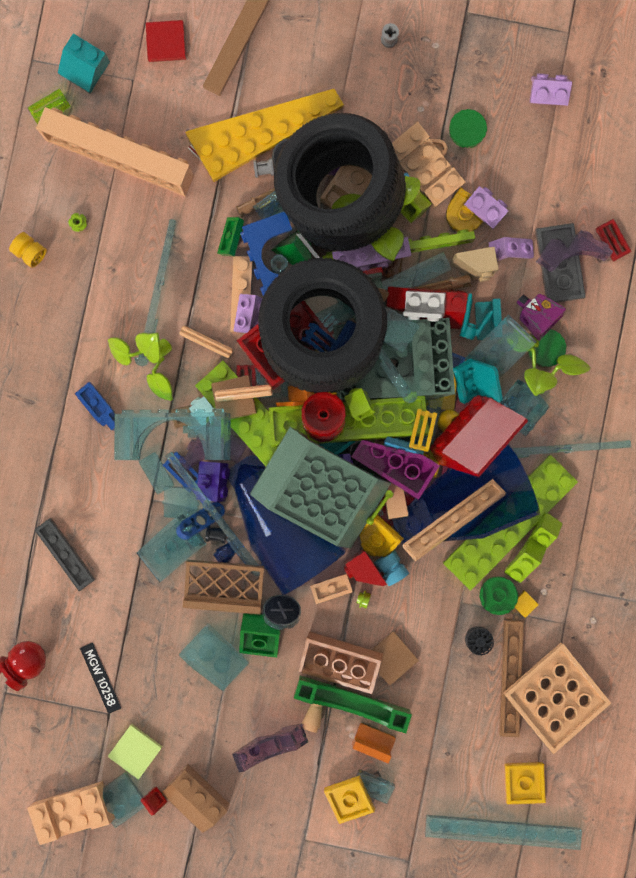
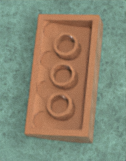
M309 631L298 672L372 694L383 653Z

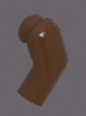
M403 258L394 260L391 266L383 269V277L385 279H393L401 273Z

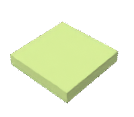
M131 724L108 757L139 780L162 746Z

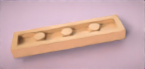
M248 256L233 257L231 333H238L234 332L233 329L240 294L251 295L253 261L250 262Z

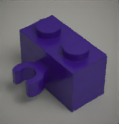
M199 461L196 500L226 501L228 495L227 479L230 475L229 464Z

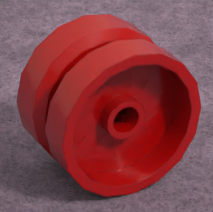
M318 392L311 395L304 402L301 409L302 426L305 433L311 439L319 442H329L336 439L343 432L346 417L345 406L336 395L328 392Z

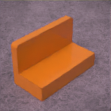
M288 386L289 401L276 402V406L303 405L313 395V392Z
M360 723L352 742V748L389 764L392 757L391 750L396 738L386 732Z

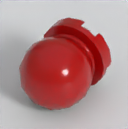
M23 641L14 645L7 657H0V674L3 673L7 678L5 683L15 691L24 689L28 684L27 679L37 677L45 668L46 652L38 643L33 641Z

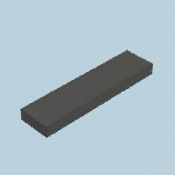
M49 518L34 529L78 591H81L96 580L52 518Z

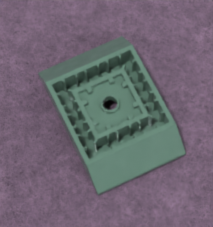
M439 318V321L421 319L387 322L386 337L376 364L358 383L345 388V390H337V397L342 402H346L344 397L349 395V391L355 388L364 389L368 393L370 400L425 396V400H434L455 394L449 318ZM345 324L333 325L335 340ZM395 359L399 365L396 368H390L387 364L388 361Z

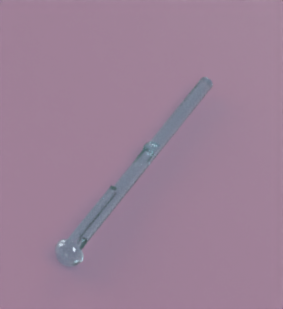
M169 219L144 333H155L158 319H155L161 287L164 286V276L177 223L173 219ZM143 353L134 358L135 363L139 366H145L149 362Z
M342 302L356 322V315L353 310ZM382 348L379 356L382 363L379 364L406 403L415 402L418 397L417 392L410 390Z
M631 441L503 449L494 460L524 458L532 454L631 448Z
M172 451L169 452L165 457L202 503L203 508L206 511L208 510L228 537L226 539L244 564L264 566L263 564L259 565L202 490L198 488V485ZM251 571V574L254 576H259L260 572Z

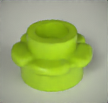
M74 213L71 215L68 224L75 232L83 231L87 226V219L83 214Z
M366 590L358 595L356 603L360 604L359 608L367 609L371 594L367 593Z

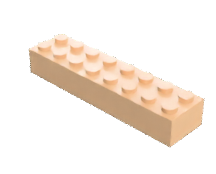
M45 107L36 127L47 142L185 197L194 177L186 160L182 158H177L176 160L171 158L170 154L161 150L156 152L152 150L151 146L144 143L141 145L136 144L133 139L127 136L123 138L116 136L117 134L112 130H101L99 126L92 122H88V124L81 122V119L74 115L66 116L57 108H52L51 110Z

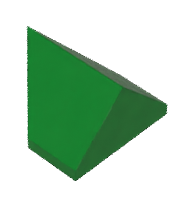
M298 230L270 249L291 265L311 259V252L297 236V234H300Z

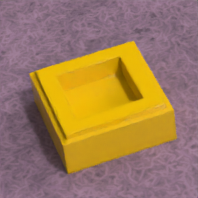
M524 590L518 596L515 609L526 618L539 604Z

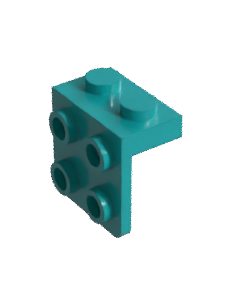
M468 359L453 368L460 403L466 404L477 395L492 398L497 402L503 400L499 372L495 366Z

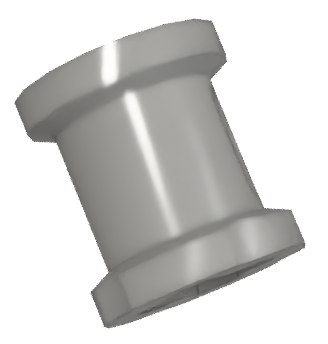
M386 24L382 29L381 43L386 48H392L397 44L399 29L395 24Z
M272 158L260 162L253 160L256 178L259 175H274Z

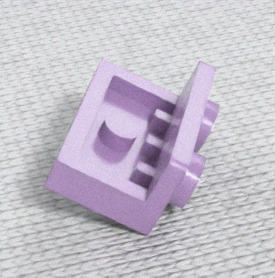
M538 73L537 76L531 77L530 103L568 106L572 81L567 79L566 75H556V78L548 77V74Z
M479 186L464 206L490 228L494 229L508 213L506 209L508 206L500 199L496 201L492 197L493 193L488 188L484 187L482 189Z
M240 294L234 332L247 333L259 324V308L263 298L257 295Z

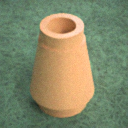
M311 704L302 721V729L317 733L321 725L323 705Z

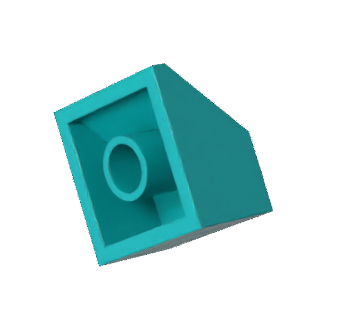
M73 33L63 48L58 74L91 93L110 61L105 52Z

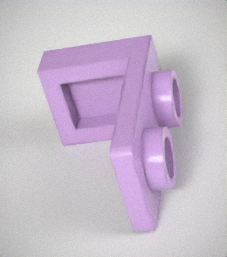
M503 237L489 242V247H495L497 261L508 257L534 258L532 239Z

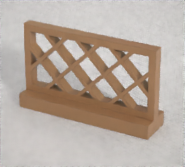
M187 560L183 608L260 615L264 566ZM191 566H198L203 572L195 577L190 572ZM211 568H218L222 574L215 579L208 571ZM232 569L238 570L241 574L236 580H233L228 574ZM251 571H259V578L254 582L247 576ZM204 574L212 581L206 587L198 580ZM223 576L231 582L226 588H223L217 582ZM243 577L250 583L244 590L237 584ZM194 582L202 589L198 593H189V586ZM213 584L221 591L217 595H211L207 590ZM232 586L240 592L236 597L230 596L226 592ZM253 587L258 592V599L249 598L246 592Z

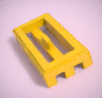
M422 409L417 410L409 448L429 451L437 413H429L430 411H422ZM420 416H424L417 445L414 444L419 419ZM432 418L426 445L422 446L427 420Z

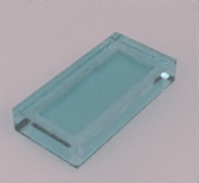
M156 452L138 461L157 495L174 486L172 479Z

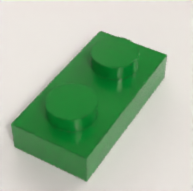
M227 217L217 254L235 257L241 235L240 232L243 230V219Z

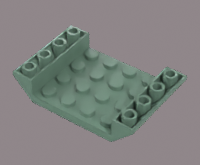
M290 426L250 495L268 510L339 547L352 548L367 524V518L371 517L391 482L375 473L373 475L309 440L307 435Z

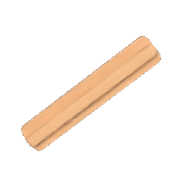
M183 326L180 330L181 336L226 358H230L233 353L232 348L187 326Z
M268 384L215 391V399L220 402L271 396L273 389Z

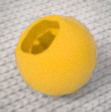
M455 410L443 411L438 416V427L444 432L448 425L459 416V413Z

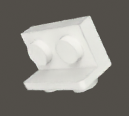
M406 291L403 316H408L409 320H420V317H427V321H439V318L445 316L446 293Z

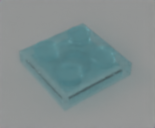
M124 772L103 788V799L107 811L115 816V819L111 822L115 828L145 807L140 801L144 796L127 772Z

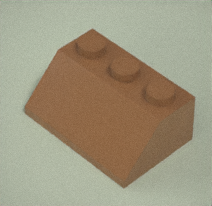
M189 764L161 792L202 833L210 829L228 811L230 804Z

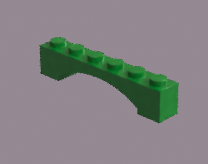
M301 675L294 692V699L343 710L405 734L412 717L410 709Z

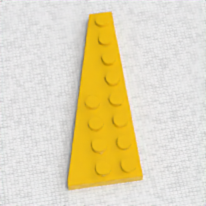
M330 89L188 130L185 134L213 182L276 147L283 140H288L296 130L307 122L309 123L310 120L317 119V117L333 114L343 108L344 104L336 90Z

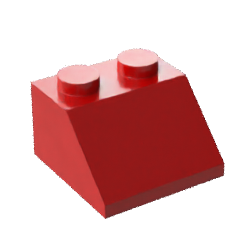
M364 549L344 561L346 565L344 570L350 579L354 577L356 581L383 587L387 585Z

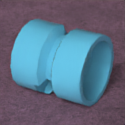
M395 550L374 562L379 572L384 573L383 578L388 586L399 582L409 574L405 565L399 563L401 559Z

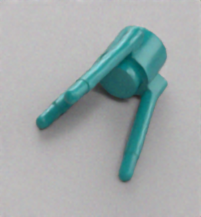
M469 293L463 326L459 336L474 340L475 336L480 337L482 329L493 314V310L489 311L479 328L476 329L477 325L469 323L473 303L472 293Z

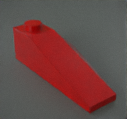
M387 286L389 295L386 299V306L401 312L405 311L406 291L446 293L445 316L443 318H449L450 329L461 328L467 304L468 293L465 291Z

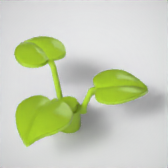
M405 176L406 193L403 205H408L418 196L421 184L418 178ZM344 195L333 203L332 209L345 207L356 201L361 195ZM390 227L387 233L381 236L380 239L378 238L377 241L375 240L371 245L382 257L394 261L404 243V236L399 229Z
M513 332L506 335L507 343L512 349L519 352H528L529 350L532 352V368L525 371L524 378L535 396L543 394L557 385V379L554 375L559 369H562V372L568 375H580L590 371L591 367L585 361L570 354L558 357L557 363L559 365L554 368L552 373L536 369V351L534 349L539 346V341L533 335L526 332Z
M139 333L135 338L139 351L135 353L130 352L129 345L122 339L115 337L108 339L110 351L120 364L127 366L132 362L131 357L142 353L150 362L156 363L152 374L147 375V383L152 392L164 400H173L172 387L169 380L163 374L157 373L159 365L165 360L164 356L172 350L171 344L166 339L159 340V333Z

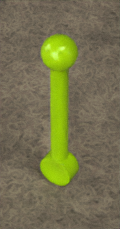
M391 490L386 491L383 501L373 515L367 518L366 522L368 525L374 523V518L389 498L393 497L394 493Z

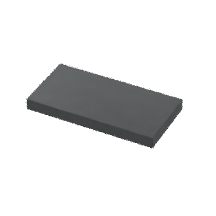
M574 223L535 229L545 297L556 303L586 298Z

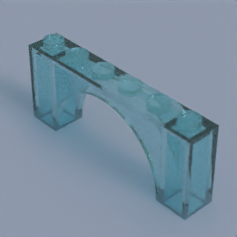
M159 409L157 413H151V410H140V413H134V410H122V414H115L114 460H140L141 450L148 435L162 423L174 420L187 424L196 432L204 448L205 460H230L231 413L224 412V409H212V412H206V409H194V413H187V409H176V413H169V410Z

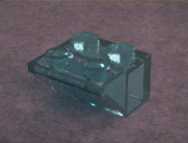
M519 379L506 393L503 400L499 402L527 418L528 422L519 431L524 436H527L533 430L536 423L545 415L549 408V405L540 394L535 396L528 385Z

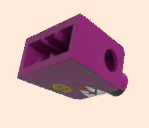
M523 294L517 301V304L523 308L519 317L520 321L538 341L550 331L566 311V308L542 294H538L533 300H530Z

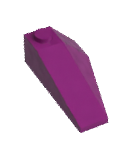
M364 440L360 442L351 456L418 500L440 467V465L424 455Z

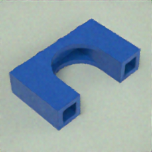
M285 212L242 227L243 232H240L243 243H248L250 250L247 251L250 262L254 261L257 267L253 270L256 279H261L263 286L260 287L263 296L269 285L272 284V281L279 274L273 273L266 268L262 261V249L270 239L292 231Z

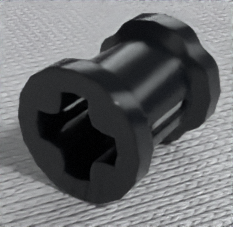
M211 525L207 527L205 542L220 541L222 544H225L227 527L216 528L211 527Z

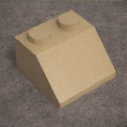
M495 247L456 253L451 260L452 266L465 275L469 274L472 280L479 279V282L491 280L490 277H493L499 270Z

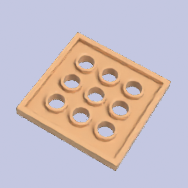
M559 643L503 692L553 754L611 704L563 643ZM561 665L564 668V672L562 675L557 676L555 669ZM544 678L549 679V686L547 688L541 687V681ZM574 680L576 687L573 690H568L567 684ZM529 691H534L535 693L532 701H527L526 694ZM556 693L561 694V701L558 703L553 702V696ZM586 695L588 697L587 703L580 705V698ZM541 706H546V714L543 716H539V708ZM568 708H572L574 711L570 718L565 717V711ZM558 721V729L552 731L550 728L551 723Z

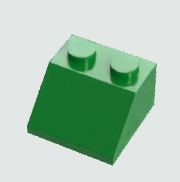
M243 613L239 653L277 658L281 625L272 623L262 613L260 615Z

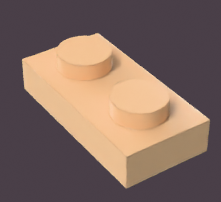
M347 573L310 585L316 604L353 592Z

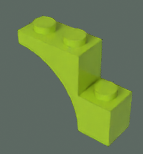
M546 513L535 525L525 545L506 567L504 573L521 583L541 564L546 549L558 538L563 523Z

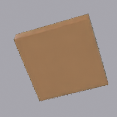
M249 375L211 384L219 422L257 414L254 398L220 402L215 399V391L251 387Z
M394 631L389 633L371 649L383 653L378 673L389 686L419 661Z

